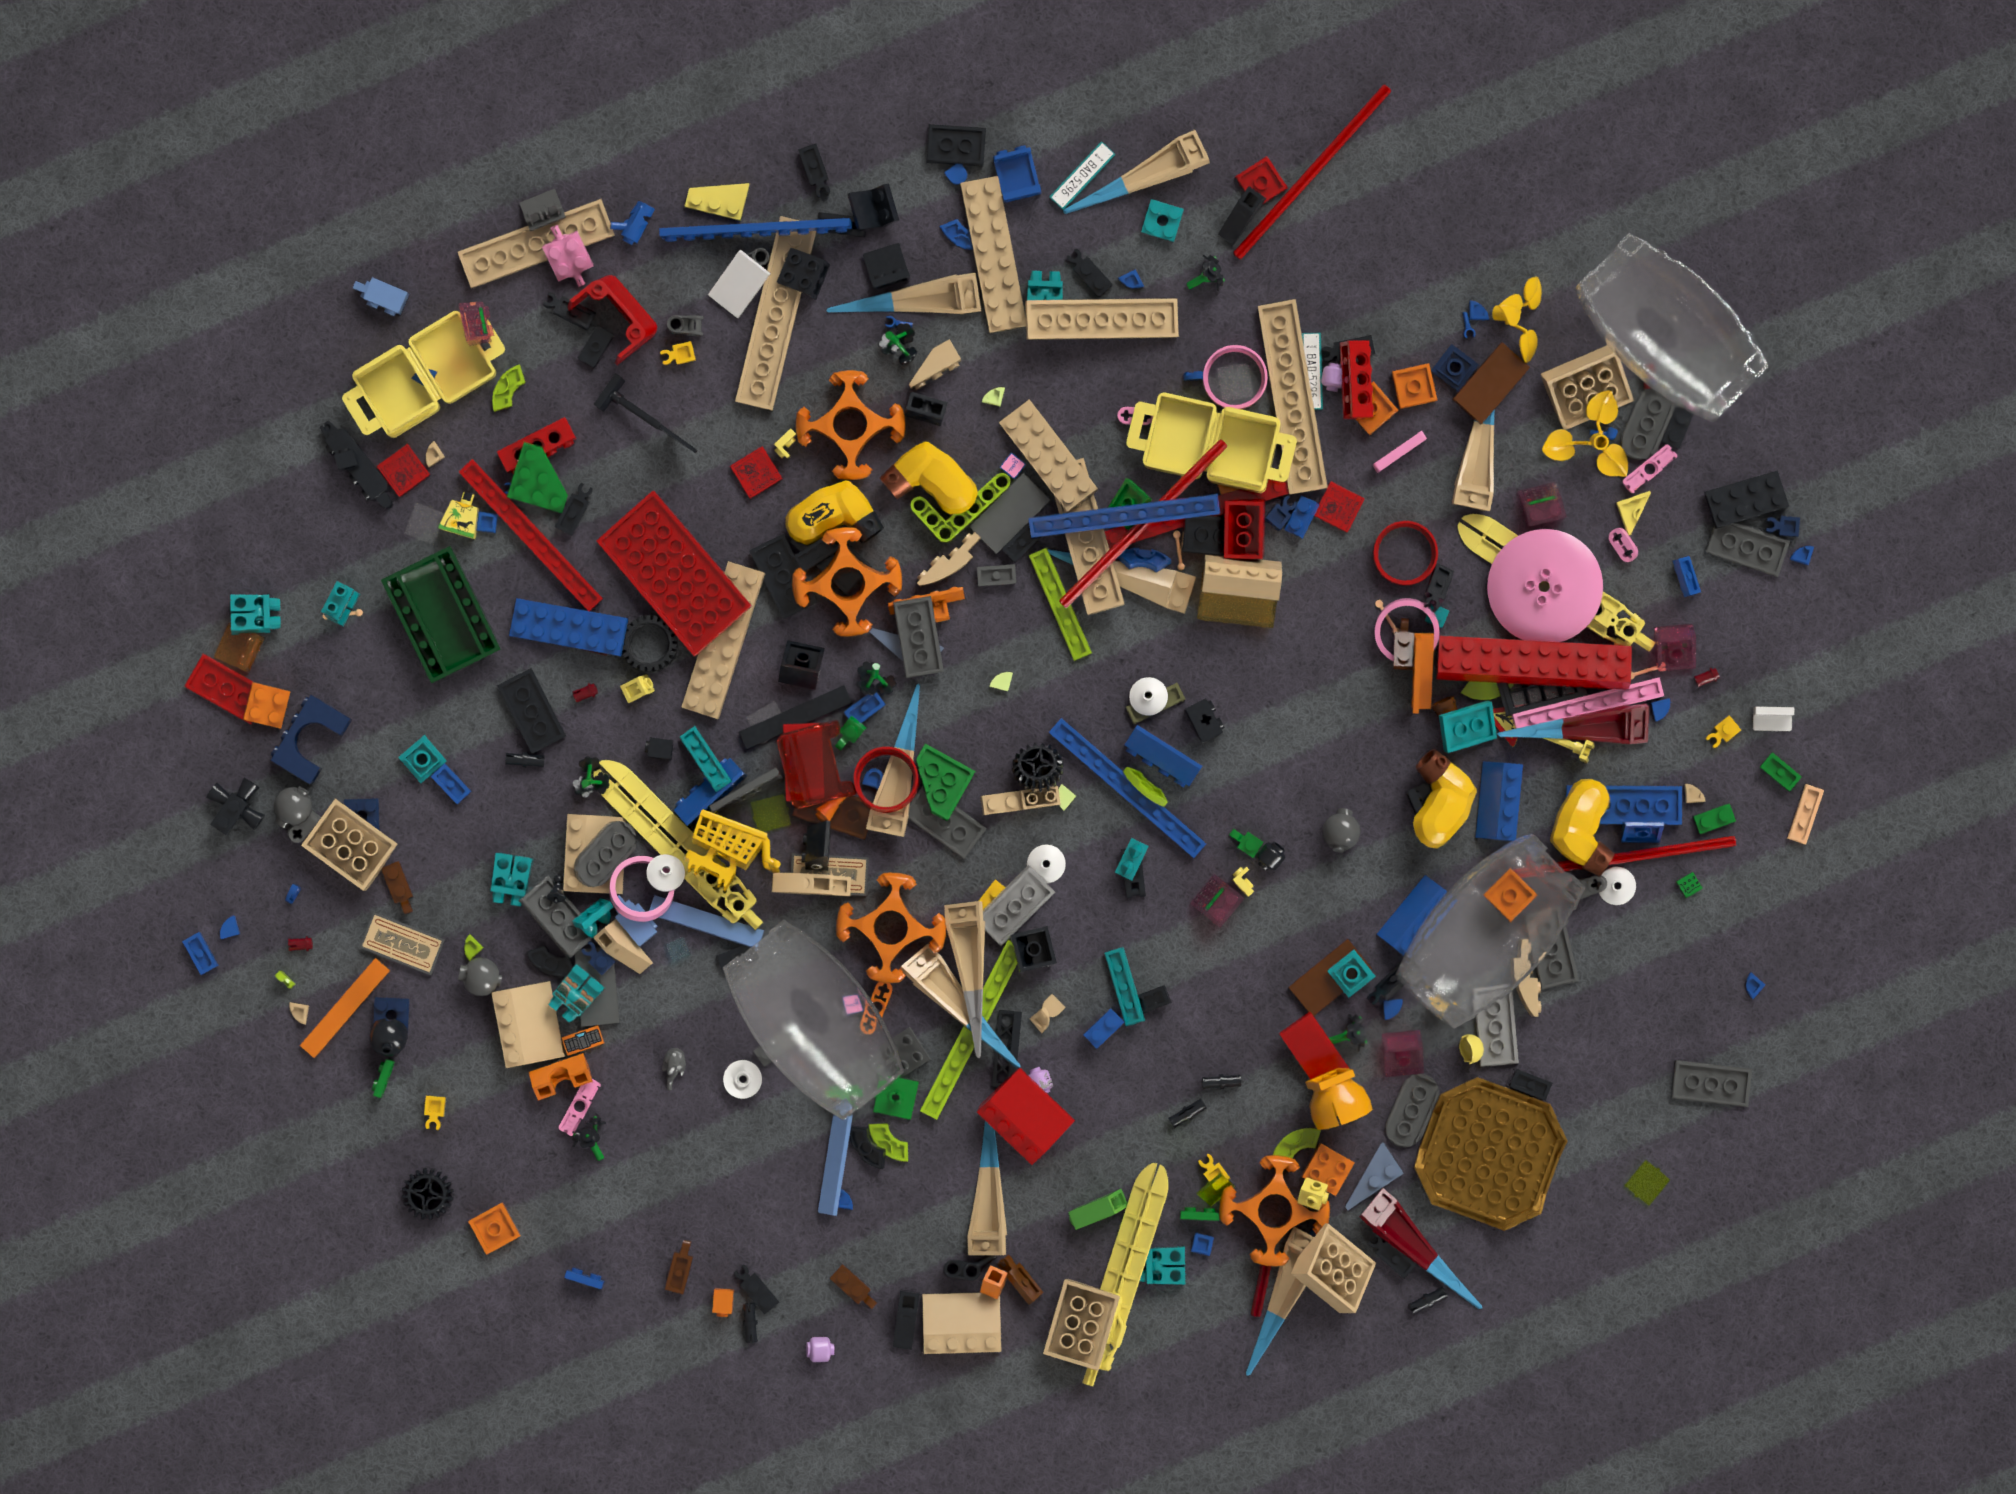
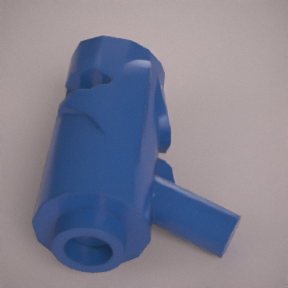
M638 201L629 213L631 215L629 219H626L623 223L611 222L610 229L623 230L621 233L623 236L622 240L628 244L638 243L648 225L643 216L651 217L655 209Z

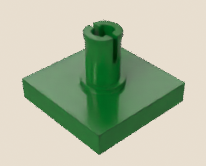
M1126 478L1108 508L1149 503L1152 499L1131 479ZM1128 525L1124 527L1127 530H1130L1134 525Z
M881 1074L873 1112L911 1120L919 1082Z

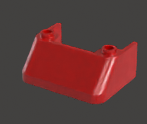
M607 275L591 282L569 301L567 309L570 311L588 296L595 300L607 297L630 323L626 330V338L631 345L617 355L615 361L617 366L656 334V322L613 275Z

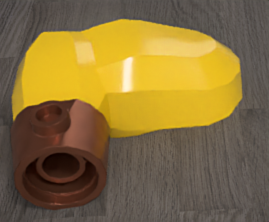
M923 442L910 449L880 477L881 481L896 499L913 490L914 486L921 485L928 494L935 498L941 509L948 514H961L969 510L975 503L978 494L976 484L966 475L956 461L929 442Z
M1432 749L1416 765V770L1431 785L1432 792L1427 797L1424 806L1415 815L1413 826L1415 834L1421 843L1427 847L1437 849L1450 840L1467 820L1477 789L1471 779L1460 768L1451 763L1449 759L1437 750Z
M1581 779L1573 784L1567 798L1558 811L1550 842L1567 859L1581 865L1583 869L1601 876L1611 862L1614 852L1601 841L1597 842L1593 835L1598 829L1600 818L1609 808L1610 797L1606 787L1601 782L1593 779Z

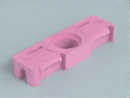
M1422 431L1372 466L1379 473L1401 456L1427 439Z
M1668 444L1622 480L1623 485L1630 493H1635L1634 491L1646 481L1648 482L1662 471V468L1669 464L1673 457L1677 458V454L1671 450L1672 448ZM1646 464H1652L1655 467L1653 474L1649 475L1645 472Z
M593 1080V1082L580 1086L559 1125V1130L573 1136L572 1132L576 1131L581 1119L584 1118L592 1103L590 1100L595 1096L598 1090L597 1086L601 1087L599 1082ZM577 1101L584 1102V1111L578 1112L575 1110L574 1105Z

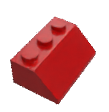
M1265 499L1225 500L1224 558L1263 559Z

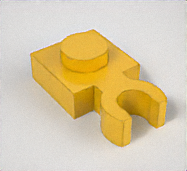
M691 341L672 345L674 351L662 350L660 352L661 355H669V359L663 361V365H669L673 360H676L677 365L696 361Z
M1728 715L1714 727L1717 732L1709 734L1706 740L1714 737L1716 743L1712 747L1716 748L1720 745L1722 738L1725 742H1728L1741 729Z
M426 1096L424 1115H430L425 1124L426 1129L430 1128L431 1122L436 1123V1130L440 1129L441 1122L438 1116L444 1117L446 1097Z
M1207 1154L1209 1163L1204 1164L1201 1160L1198 1162L1202 1168L1208 1170L1203 1174L1216 1190L1231 1178L1220 1163L1214 1166L1212 1156Z

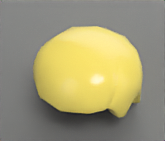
M1472 1034L1461 1037L1459 1049L1464 1062L1473 1064L1479 1061L1484 1053L1482 1041Z

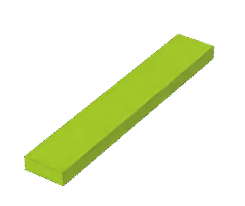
M1044 548L1029 555L1073 660L1076 661L1092 654L1072 605L1070 604L1065 608L1059 602L1066 594V591L1048 549Z

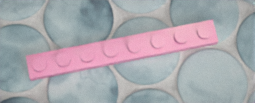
M1659 677L1631 684L1629 690L1611 689L1512 714L1515 729L1622 705H1631L1663 697L1664 693Z

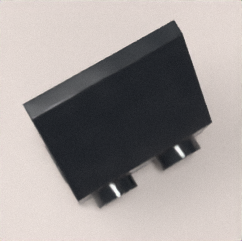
M787 640L778 682L816 690L825 648Z
M830 821L808 826L807 833H803V845H806V851H802V863H805V870L828 871L831 840Z
M1048 926L1010 935L1019 972L1035 970L1057 963Z

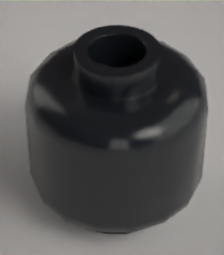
M1276 842L1266 843L1257 853V858L1260 861L1258 863L1259 866L1266 871L1268 869L1276 870L1285 860V849Z

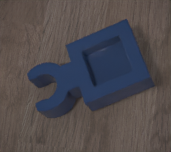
M1289 496L1282 499L1281 506L1278 503L1275 504L1265 516V520L1278 531L1281 530L1292 516L1288 511L1297 506L1296 502L1291 506L1287 505Z
M1780 516V521L1772 517L1766 519V521L1773 523V528H1766V532L1771 533L1779 530L1778 536L1799 537V517Z
M590 941L589 945H591L592 950L587 952L585 949H582L581 951L584 955L592 957L589 963L603 975L616 961L603 949L598 952L596 945Z

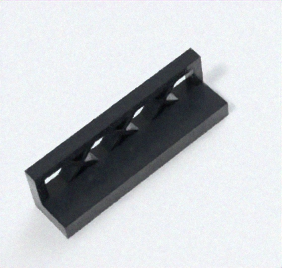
M999 1010L997 1036L1000 1039V1036L1006 1031L1010 1034L1012 1041L1006 1048L1011 1046L1010 1053L1018 1060L1022 1012ZM1002 1014L1014 1015L1013 1023L1008 1028L1002 1023ZM1001 1025L1005 1028V1030L1002 1033ZM1013 1026V1030H1012V1034H1011V1032L1009 1031V1029ZM996 1051L992 1086L999 1087L1002 1083H996L997 1074L1004 1070L1009 1078L1017 1068L1010 1062L1003 1066L998 1061L1000 1054ZM999 1064L1002 1068L997 1071V1067ZM1008 1065H1009V1073H1008V1071L1005 1069V1067H1007Z

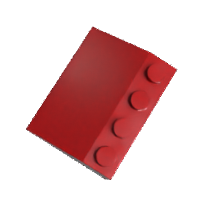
M1020 1067L987 1097L977 1110V1113L1031 1165L1075 1121Z

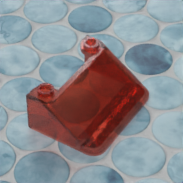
M838 720L781 734L778 737L777 745L791 801L798 809L857 795L855 786L851 781H840L830 739L840 734Z

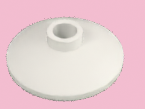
M1148 677L1138 680L1132 686L1129 698L1135 711L1142 715L1151 716L1164 709L1168 700V693L1161 681ZM1147 692L1152 694V697L1149 699L1145 697Z
M1041 845L1030 853L1027 866L1029 865L1046 883H1051L1062 876L1065 870V858L1058 848L1052 845ZM1045 860L1050 862V866L1047 868L1043 866V861Z
M664 854L650 861L646 874L649 883L655 889L672 891L682 884L685 877V869L678 858ZM668 868L670 872L664 873L663 869Z
M1611 867L1602 873V876L1607 880V888L1599 892L1604 901L1612 905H1621L1633 897L1636 890V882L1633 875L1627 869ZM1601 881L1598 882V889L1602 885ZM1616 882L1621 884V888L1618 890L1614 887Z
M739 1060L727 1067L723 1082L729 1094L736 1098L745 1099L758 1092L762 1083V1075L754 1063L747 1060ZM740 1076H746L747 1080L745 1083L740 1082Z

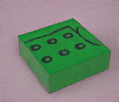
M1693 872L1676 881L1685 898L1703 889Z

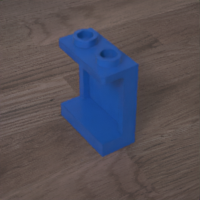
M1025 145L1015 148V151L1007 152V150L997 152L996 156H993L1004 203L1041 194L1030 147L1026 148Z

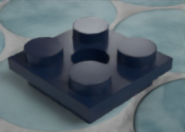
M1451 344L1431 372L1458 392L1479 364ZM1451 363H1458L1460 371L1457 373L1450 370Z
M379 798L344 799V805L356 814L360 811H365L367 813L366 821L380 831Z
M375 997L374 1022L386 1018V1021H390L387 1019L386 1014L389 1010H394L397 1013L396 1020L402 1022L408 1030L410 999Z

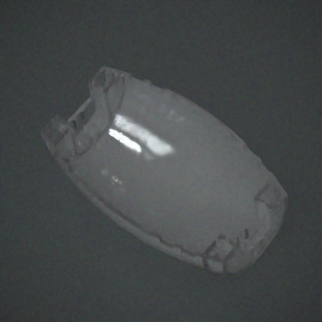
M1628 233L1616 245L1613 251L1577 284L1574 291L1598 334L1630 371L1667 400L1694 415L1714 423L1758 379L1769 365L1759 346L1755 345L1750 338L1751 334L1748 329L1745 330L1739 322L1740 318L1708 283L1679 260L1675 261L1667 256V252L1659 251L1650 246L1651 243Z
M1527 833L1504 845L1466 872L1431 909L1415 933L1397 970L1396 976L1405 988L1430 1012L1452 1028L1462 1025L1475 1018V1015L1481 1011L1489 1009L1490 1005L1509 994L1537 967L1558 940V935L1563 927L1567 926L1569 916L1573 909L1576 910L1585 890L1583 884L1573 874L1565 872L1546 853L1548 848L1533 834ZM1510 868L1537 894L1511 922L1484 896Z
M782 920L768 931L769 934L740 957H735L725 965L723 970L742 1018L768 1058L802 1093L823 1109L844 1121L895 1082L904 1073V1069L887 1026L874 1003L858 981L842 963L817 941L789 922Z

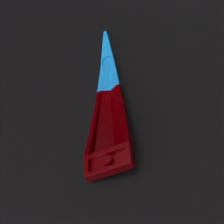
M1647 704L1622 705L1503 731L1497 734L1500 737L1574 739L1622 744L1648 742L1649 706Z
M1382 1188L1359 1217L1373 1229L1374 1233L1476 1308L1481 1309L1482 1305L1439 1257L1400 1203Z

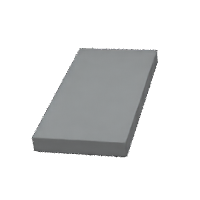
M1028 865L983 909L985 931L1002 946L1011 937L1010 935L1014 934L1055 891Z
M1512 987L1473 990L1477 1037L1484 1046L1483 1056L1479 1060L1480 1067L1519 1064Z

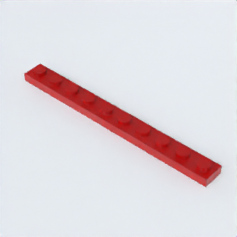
M473 459L459 471L465 480L588 611H591L603 600L594 588Z
M1270 479L1263 493L1239 489L1219 495L1220 514L1208 516L1225 514V500L1265 499V501L1287 495L1289 494L1287 480L1280 482ZM1184 519L1152 522L1132 543L1182 528ZM1124 526L1105 531L1109 549L1129 530Z

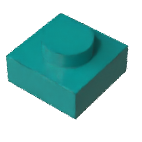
M1439 607L1434 613L1437 617L1439 628L1442 629L1449 610ZM1426 615L1424 621L1433 625L1430 617Z

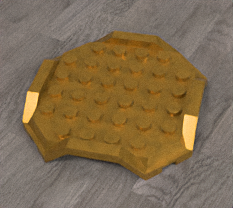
M1476 1077L1440 1094L1419 1147L1414 1168L1432 1205L1505 1231L1542 1214L1546 1194L1559 1158L1568 1140L1551 1104Z

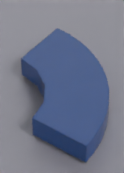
M958 219L940 226L944 235L952 243L961 248L973 250L970 230L962 226Z
M1131 548L1124 550L1117 557L1129 570L1135 567H1146L1157 573L1171 564V559L1168 556L1153 549L1150 551Z

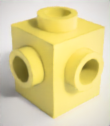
M1306 1177L1300 1189L1297 1203L1320 1210L1322 1204H1326L1329 1193H1326L1328 1185Z

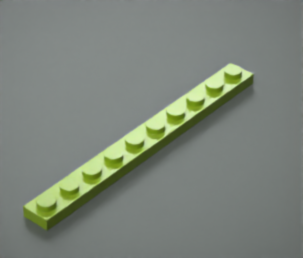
M1010 940L1005 944L983 987L982 1016L986 1022H988L1017 965L1013 944ZM963 1026L920 1110L936 1120L974 1049L972 1032L967 1027Z

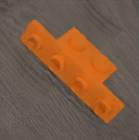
M952 587L945 591H933L927 595H915L908 598L914 599L931 596L935 622L950 620L947 603L965 599L963 587ZM896 599L888 603L890 615L895 614L893 602L903 601L902 599Z

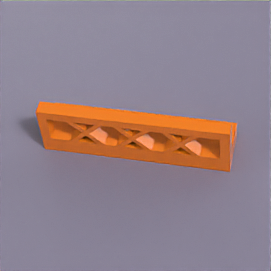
M1414 633L1411 708L1415 714H1419V709H1431L1434 633Z

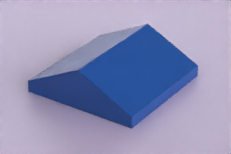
M1623 822L1621 843H1660L1664 823Z

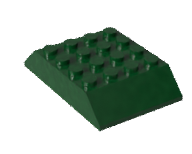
M450 546L381 579L431 683L501 650L469 580Z

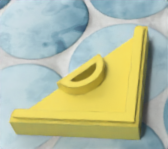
M1650 491L1616 502L1628 535H1631L1651 494Z

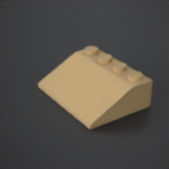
M1611 344L1541 373L1547 394L1564 430L1590 420L1586 414L1587 404L1592 397L1602 391H1612L1618 408L1634 401L1618 352Z
M1205 554L1202 592L1279 601L1282 583L1281 562L1261 559L1224 558L1221 555Z
M335 799L301 846L357 887L367 891L398 844Z
M567 814L563 891L609 893L611 878L602 886L587 887L576 878L574 864L578 855L606 824L612 821L626 822L627 820L624 817ZM624 869L621 870L616 879V894H623Z
M550 981L492 992L506 1068L565 1057L557 1014L548 1005L553 997Z
M1325 1223L1298 1256L1291 1274L1339 1313H1356L1376 1262L1331 1225Z
M1065 1279L1043 1354L1099 1371L1120 1296L1077 1281Z
M983 1293L923 1294L924 1354L1001 1352L1000 1296L997 1300Z

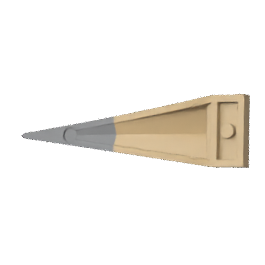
M981 901L944 905L945 924L962 984L976 1057L980 1058L985 940L983 905Z

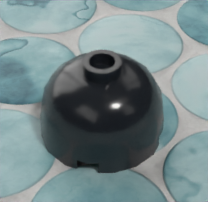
M386 1018L375 1021L371 1025L369 1033L371 1047L376 1053L383 1056L399 1054L405 1048L408 1039L407 1027L396 1019L386 1021Z

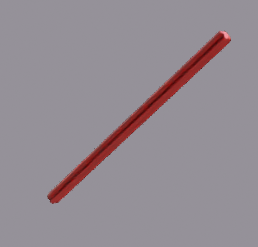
M1383 85L1239 245L1233 253L1238 259H1242L1390 94L1391 89L1388 86Z
M1221 439L1218 440L1159 501L1176 499L1227 448V444ZM1151 523L1134 525L1059 600L1060 604L1067 608Z
M1735 836L1616 853L1609 865L1736 846ZM1569 860L1512 870L1520 878L1583 868L1581 865Z

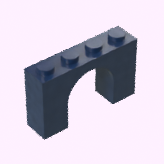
M310 695V697H306L301 704L303 708L300 713H296L292 718L291 723L293 725L289 730L286 729L281 736L283 741L280 746H276L273 749L271 761L308 784L313 785L322 768L303 757L299 752L297 738L300 731L309 724L320 723L343 736L352 719L315 696Z

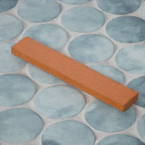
M375 958L300 1046L315 1058L391 970Z

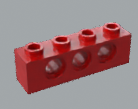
M1345 341L1340 343L1343 419H1367L1373 417L1374 405L1372 404L1373 386L1371 384L1372 367L1370 365L1371 348L1369 341Z
M566 417L497 451V454L507 473L512 472L514 474L518 461L516 453L521 451L523 442L531 444L541 442L546 456L550 457L557 453L556 449L562 446L564 449L572 446L577 438ZM554 433L560 436V440L557 443L550 442V436Z

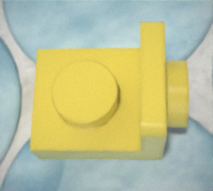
M792 429L788 430L774 444L776 447L774 451L781 458L784 456L787 459L790 458V455L783 448L785 446L789 448L796 441L794 438L796 433Z
M647 674L620 686L628 703L654 692L653 682Z
M1240 867L1232 874L1235 877L1232 881L1249 897L1254 892L1251 889L1253 884L1247 878L1244 880L1241 878L1249 869L1248 867L1244 869Z

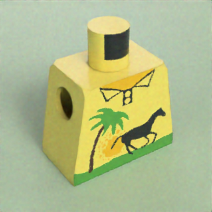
M463 492L460 502L452 500L438 528L475 539L479 508L471 506L474 495Z

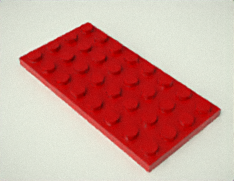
M654 490L597 540V543L693 656H697L752 607V604Z

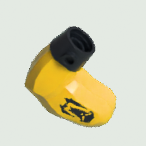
M846 480L817 490L805 500L792 507L786 515V529L789 535L796 542L805 545L817 542L826 531L839 528L843 524L848 527L857 528L862 536L859 541L862 544L884 529L867 498L855 485Z

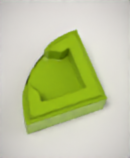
M469 934L465 940L464 950L467 959L471 961L484 947Z
M279 971L275 975L289 989L295 985L283 971Z

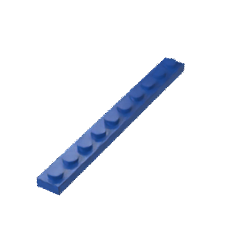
M849 218L673 227L659 228V234L665 241L673 242L676 241V238H684L686 241L695 240V237H703L705 240L714 239V236H722L724 239L733 238V235H741L743 238L752 237V234H760L762 237L771 236V233H779L781 236L790 235V232H798L800 235L809 234V231H817L819 234L828 233V230H836L838 233L847 232V229H852V221Z
M1218 494L1031 517L1029 518V526L1032 538L1220 514Z
M1062 718L1049 731L1056 740L1191 857L1194 858L1206 845L1202 839L1165 807L1156 804L1138 791L1119 767Z

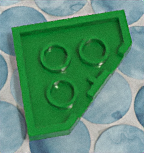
M523 442L507 497L562 513L568 494L541 446Z
M925 744L915 761L930 812L948 822L975 771Z

